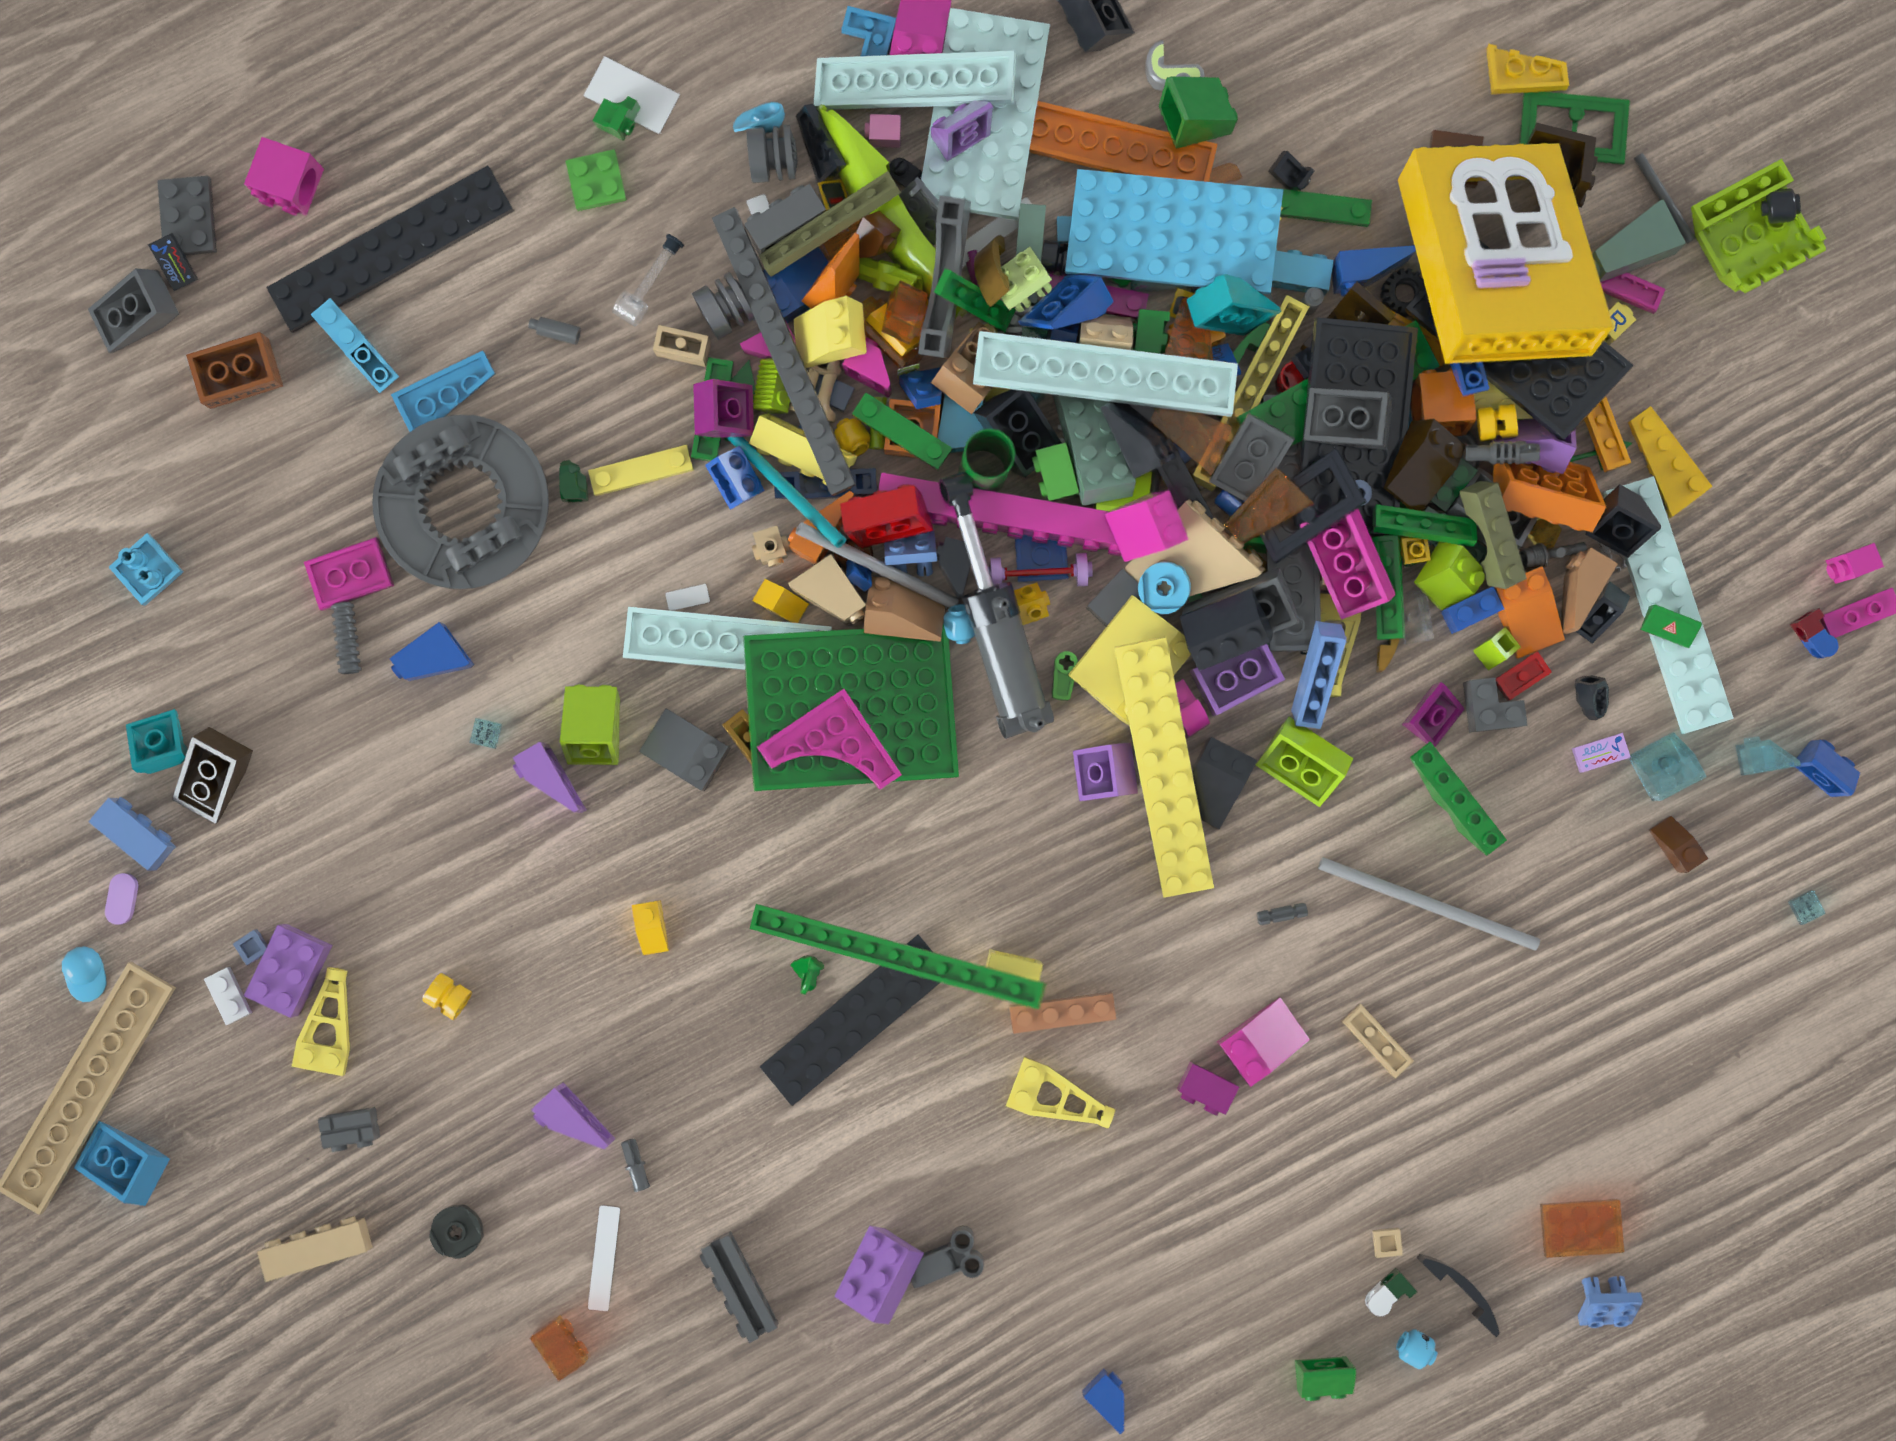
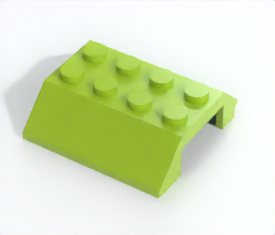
M1782 159L1691 207L1694 234L1718 279L1735 292L1741 290L1743 293H1747L1761 286L1760 280L1766 283L1783 274V268L1789 271L1806 261L1805 256L1811 259L1826 251L1824 240L1827 238L1821 227L1818 225L1811 230L1801 212L1796 214V218L1791 222L1776 224L1769 223L1767 216L1761 215V201H1765L1766 196L1773 191L1788 189L1787 186L1794 181Z

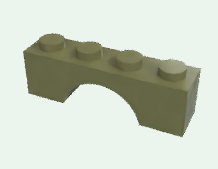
M1479 481L1460 490L1459 493L1466 515L1479 526L1486 541L1487 556L1481 562L1488 586L1507 589L1527 579L1499 484Z

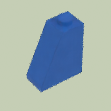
M438 622L389 658L394 664L391 666V669L399 679L404 678L409 681L464 670L474 666V663L446 625Z

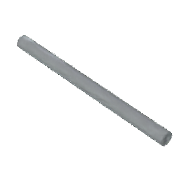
M800 522L796 529V534L943 606L950 608L958 604V598L891 565H885V562L846 543L842 547L836 548L819 530L803 522Z

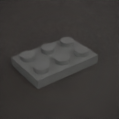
M207 175L157 180L162 237L173 233L185 255L217 253L211 178Z
M1248 412L1209 478V482L1255 506L1293 443L1294 437Z

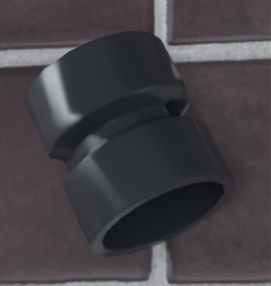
M1044 240L1041 264L1048 274L1054 275L1056 271L1061 276L1068 274L1065 273L1068 243L1060 246L1058 241Z

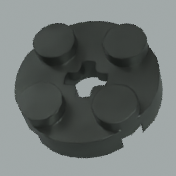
M452 1205L440 1211L432 1221L429 1234L433 1248L439 1254L453 1257V1259L464 1258L471 1254L478 1247L484 1235L480 1217L467 1205ZM452 1225L462 1228L461 1238L450 1235V1232L453 1230Z

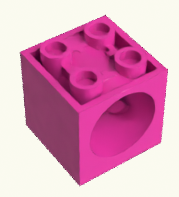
M261 137L244 185L251 191L250 194L258 198V202L273 208L275 204L283 207L282 210L288 214L297 216L298 213L307 216L324 168L310 153Z

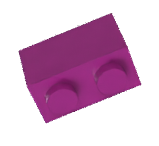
M1191 1061L1177 1087V1090L1182 1093L1180 1098L1191 1104H1195L1198 1101L1205 1105L1204 1110L1218 1116L1219 1112L1224 1115L1227 1114L1239 1089V1086Z

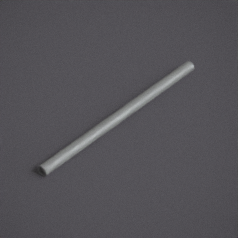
M1322 857L1318 869L1529 949L1536 951L1540 944V939L1327 858Z

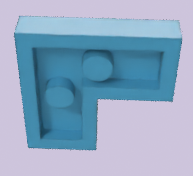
M847 6L841 31L842 34L865 39L861 56H884L889 53L896 18Z

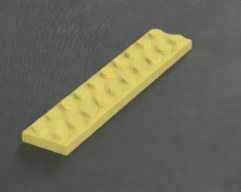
M1166 636L1115 646L1163 898L1212 889L1214 884Z

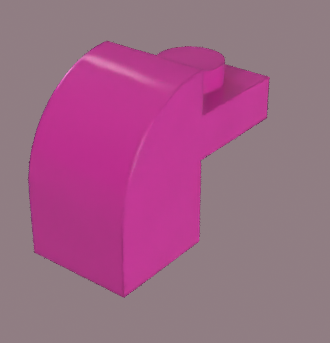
M1182 679L1175 686L1184 733L1188 739L1207 727L1210 721L1198 699L1196 700L1186 682Z

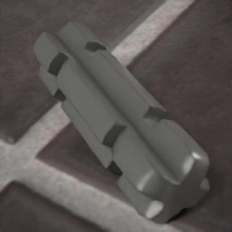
M1305 903L1294 904V907L1289 905L1270 909L1269 912L1268 910L1257 912L1259 925H1267L1272 921L1277 923L1292 920L1294 917L1302 918L1308 916Z

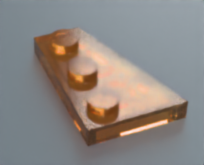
M1275 468L1226 521L1224 526L1240 543L1244 544L1314 503L1280 469Z

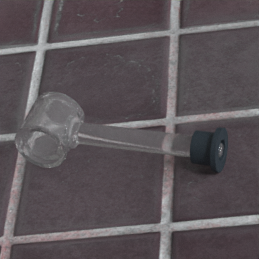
M666 235L667 240L663 244L664 249L635 293L630 294L624 291L613 307L612 312L633 326H637L647 311L648 305L642 301L672 254L675 255L679 248L684 247V244L673 235Z

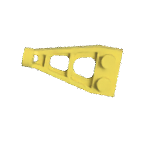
M1320 593L1321 622L1341 621L1345 624L1344 633L1347 640L1334 681L1335 685H1333L1330 697H1341V685L1360 625L1361 612L1341 620L1331 595Z
M327 967L324 983L296 1041L292 1067L339 1076L345 1075L350 1052L346 986L347 970ZM332 980L339 981V984L332 983ZM327 997L338 1000V1015L336 1018L321 1014ZM320 1023H329L335 1027L336 1042L333 1046L314 1042L313 1035Z
M1026 1057L1023 1058L1006 1103L1007 1107L1031 1116L1095 1123L1105 1128H1109L1115 1113L1114 1108L1104 1106L1049 1066ZM1046 1081L1057 1086L1062 1093L1060 1102L1054 1106L1042 1105L1037 1101L1041 1085ZM1069 1094H1073L1085 1101L1086 1106L1082 1113H1074L1064 1109ZM1103 1110L1100 1119H1098L1097 1112Z

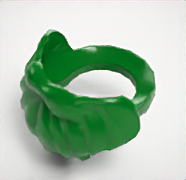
M810 955L802 956L790 964L798 977L801 978L800 993L806 995L807 991L814 990L817 984V977L820 974V970L824 969V964L816 957Z

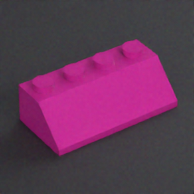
M1359 509L1308 542L1341 620L1386 603L1396 595ZM1304 522L1300 524V527L1303 528L1308 523Z

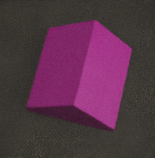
M1439 682L1431 686L1402 725L1426 744L1431 742L1436 747L1465 708L1447 686Z

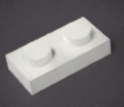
M227 967L204 979L226 1025L252 1013L231 967Z

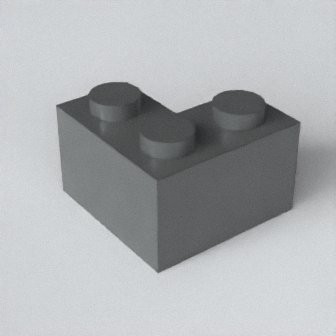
M1495 677L1463 682L1469 733L1528 726L1525 701L1499 703Z

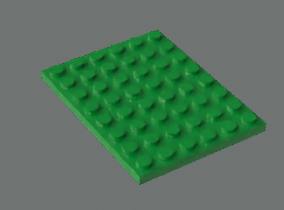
M944 624L941 642L864 633V629L743 636L754 792L873 783L866 774L853 765L827 756L798 757L785 761L771 769L757 748L842 689H845L902 774L892 782L959 777L950 649Z

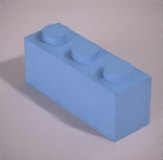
M108 798L88 822L147 871L157 870L176 848L170 842L171 836L160 829L157 831L151 826L152 821L141 813L139 815L131 809L133 807L132 804L124 798Z

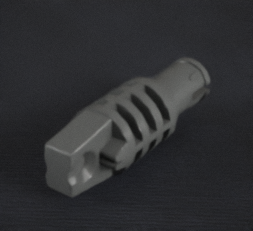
M1493 441L1490 445H1466V461H1490L1492 464H1524L1540 460V445L1526 443L1525 441Z

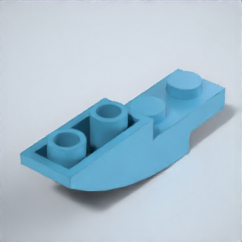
M331 298L310 314L379 393L399 378L398 374Z

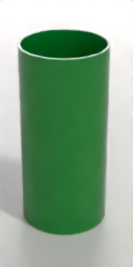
M984 429L976 432L966 443L958 473L965 471L974 489L998 492L1004 485L1014 461L1015 452L1011 440L1004 433L995 429ZM977 451L993 453L1003 463L1005 472L996 477L980 476L969 467L966 457Z

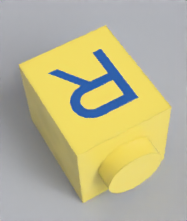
M1619 301L1608 310L1613 329L1604 341L1609 345L1637 320L1633 316L1632 310Z

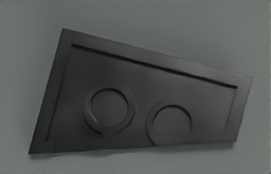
M804 105L797 113L796 119L817 183L832 181L846 166V163L815 105Z

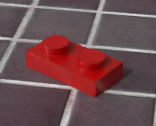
M1536 651L1496 678V685L1506 700L1510 701L1551 674L1552 671L1539 652Z

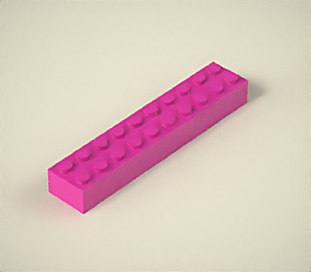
M881 473L878 491L895 490L903 484L915 485L922 493L932 524L947 526V523L957 524V528L960 529L954 506H949L944 501L940 492L939 482ZM973 488L972 500L968 502L976 528H981L983 533L997 535V531L1005 532L1007 537L1022 539L1023 535L1033 537L1032 541L1038 543H1047L1048 540L1058 541V546L1072 548L1073 544L1083 546L1082 549L1085 551L1097 552L1098 549L1108 550L1110 555L1122 556L1105 517V513L1109 511Z

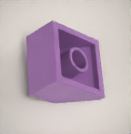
M1131 743L1110 744L1073 750L1079 801L1138 794Z

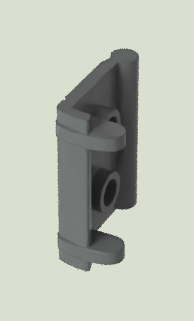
M917 177L901 191L899 196L926 239L934 246L936 244V219L939 201L925 186L924 182Z

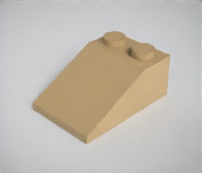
M1104 314L1098 318L1080 322L1078 344L1125 350L1132 349L1133 325L1131 317Z

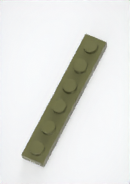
M887 171L759 254L767 273L772 277L900 194L901 192L890 173Z

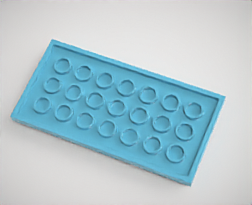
M1077 169L1065 273L1194 287H1206L1214 281L1215 277L1228 274L1229 276L1243 279L1262 294H1271L1283 189Z

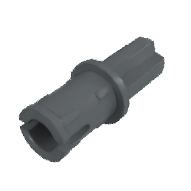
M635 1139L623 1141L621 1146L627 1163L625 1169L629 1170L634 1192L645 1190L650 1187L644 1169V1164L646 1163L641 1159Z

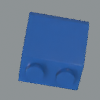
M1821 739L1810 741L1792 762V765L1830 797L1852 796L1860 776V772L1854 768L1855 764L1849 758L1838 755L1834 751L1835 747L1830 742Z

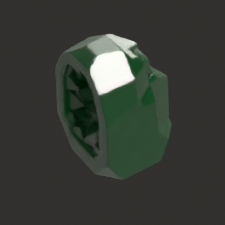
M570 460L562 461L559 468L561 500L567 503L588 501L586 476L581 473L579 465L574 464Z

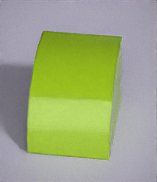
M1504 627L1476 647L1473 652L1489 671L1507 660L1521 646L1507 628Z

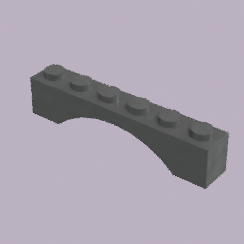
M946 196L939 197L936 219L934 274L929 303L921 329L918 354L943 358L950 357L957 306L934 293V290L945 268L961 276L971 202L966 199Z

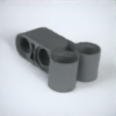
M964 1225L956 1227L952 1232L950 1243L923 1254L911 1279L913 1288L927 1285L959 1271H962L969 1278H976L981 1275L984 1268V1258L979 1251L971 1250L974 1244V1233L971 1228ZM959 1234H966L970 1241L966 1245H959L955 1238ZM975 1258L980 1265L976 1269H969L965 1265L966 1260Z

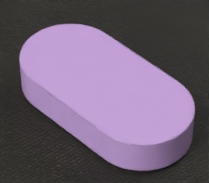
M117 874L110 881L105 916L112 924H125L133 917L138 892V881L131 874Z

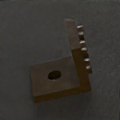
M1536 123L1526 145L1559 143L1577 206L1582 208L1586 199V191H1591L1595 182V175H1592V172L1598 160V157L1594 156L1596 137Z
M1356 282L1327 318L1388 325L1396 315L1362 285ZM1313 333L1300 347L1301 350L1312 345Z

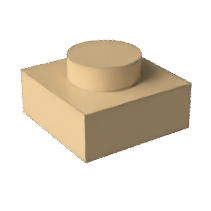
M1399 1228L1372 1230L1375 1257L1403 1256Z

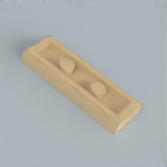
M1359 1003L1341 1020L1393 1078L1396 1079L1414 1062L1362 1004Z

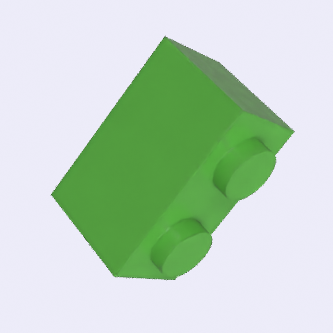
M1066 442L1036 450L1037 457H1033L1032 460L1036 473L1041 472L1043 482L1039 483L1042 498L1048 497V501H1055L1079 494Z

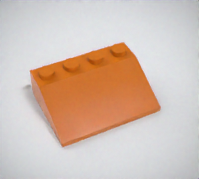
M1569 462L1565 472L1561 474L1558 472H1548L1534 463L1494 464L1493 482L1499 484L1507 512L1516 511L1529 518L1538 517L1555 525L1560 523L1570 526L1577 531L1593 532L1606 509L1605 502L1590 467Z

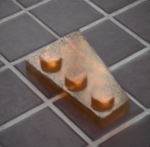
M1182 298L1166 346L1165 355L1213 361L1210 330L1194 326L1187 304L1188 298Z
M1157 407L1150 421L1212 476L1232 430L1231 426L1200 413Z

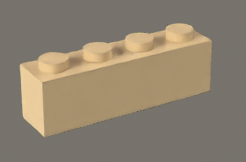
M355 1216L340 1220V1225L334 1227L327 1223L315 1227L314 1233L306 1235L305 1231H300L289 1235L290 1240L281 1242L280 1238L265 1242V1247L257 1251L265 1282L367 1252L373 1246L365 1218L356 1220Z

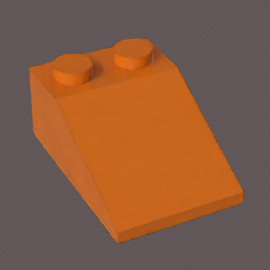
M854 233L825 266L802 299V302L812 309L825 301L844 296L849 297L857 287L854 284V281L859 276V235L857 233Z
M851 491L819 511L838 531L843 526L840 503L847 502L848 499L855 497ZM808 519L803 522L817 529ZM795 527L788 538L792 553L816 565L824 559L829 549L796 534L797 528Z
M1543 566L1526 572L1527 579L1507 589L1494 587L1504 607V610L1498 612L1501 623L1521 646L1514 653L1516 659L1565 640L1553 591Z

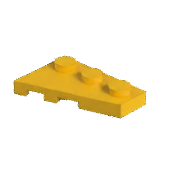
M1488 44L1486 47L1491 94L1563 91L1569 87L1566 62L1538 55L1530 57L1519 54L1520 51L1513 49L1505 51L1497 49V45Z

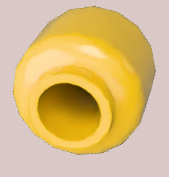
M844 418L837 423L834 435L840 448L856 456H860L868 450L871 436L860 420Z

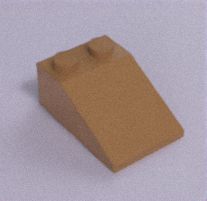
M1593 548L1583 552L1580 551L1576 555L1573 554L1565 565V568L1568 570L1564 575L1561 613V626L1564 635L1580 629L1618 564Z
M872 577V586L868 590L865 609L864 633L941 642L945 606L888 578Z

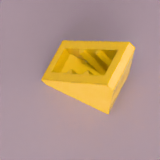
M764 579L752 600L790 623H799L809 606V603L786 588L767 579Z

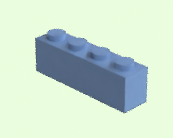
M1316 621L1291 709L1296 726L1321 729L1347 640L1341 624Z

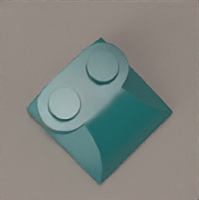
M175 709L126 724L131 766L136 773L152 774L180 765L185 761L188 747L184 744L178 713Z

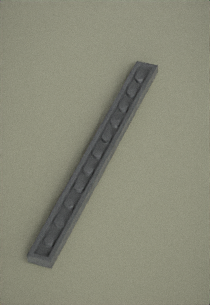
M733 207L712 217L830 494L835 496L855 487L856 483L738 210Z

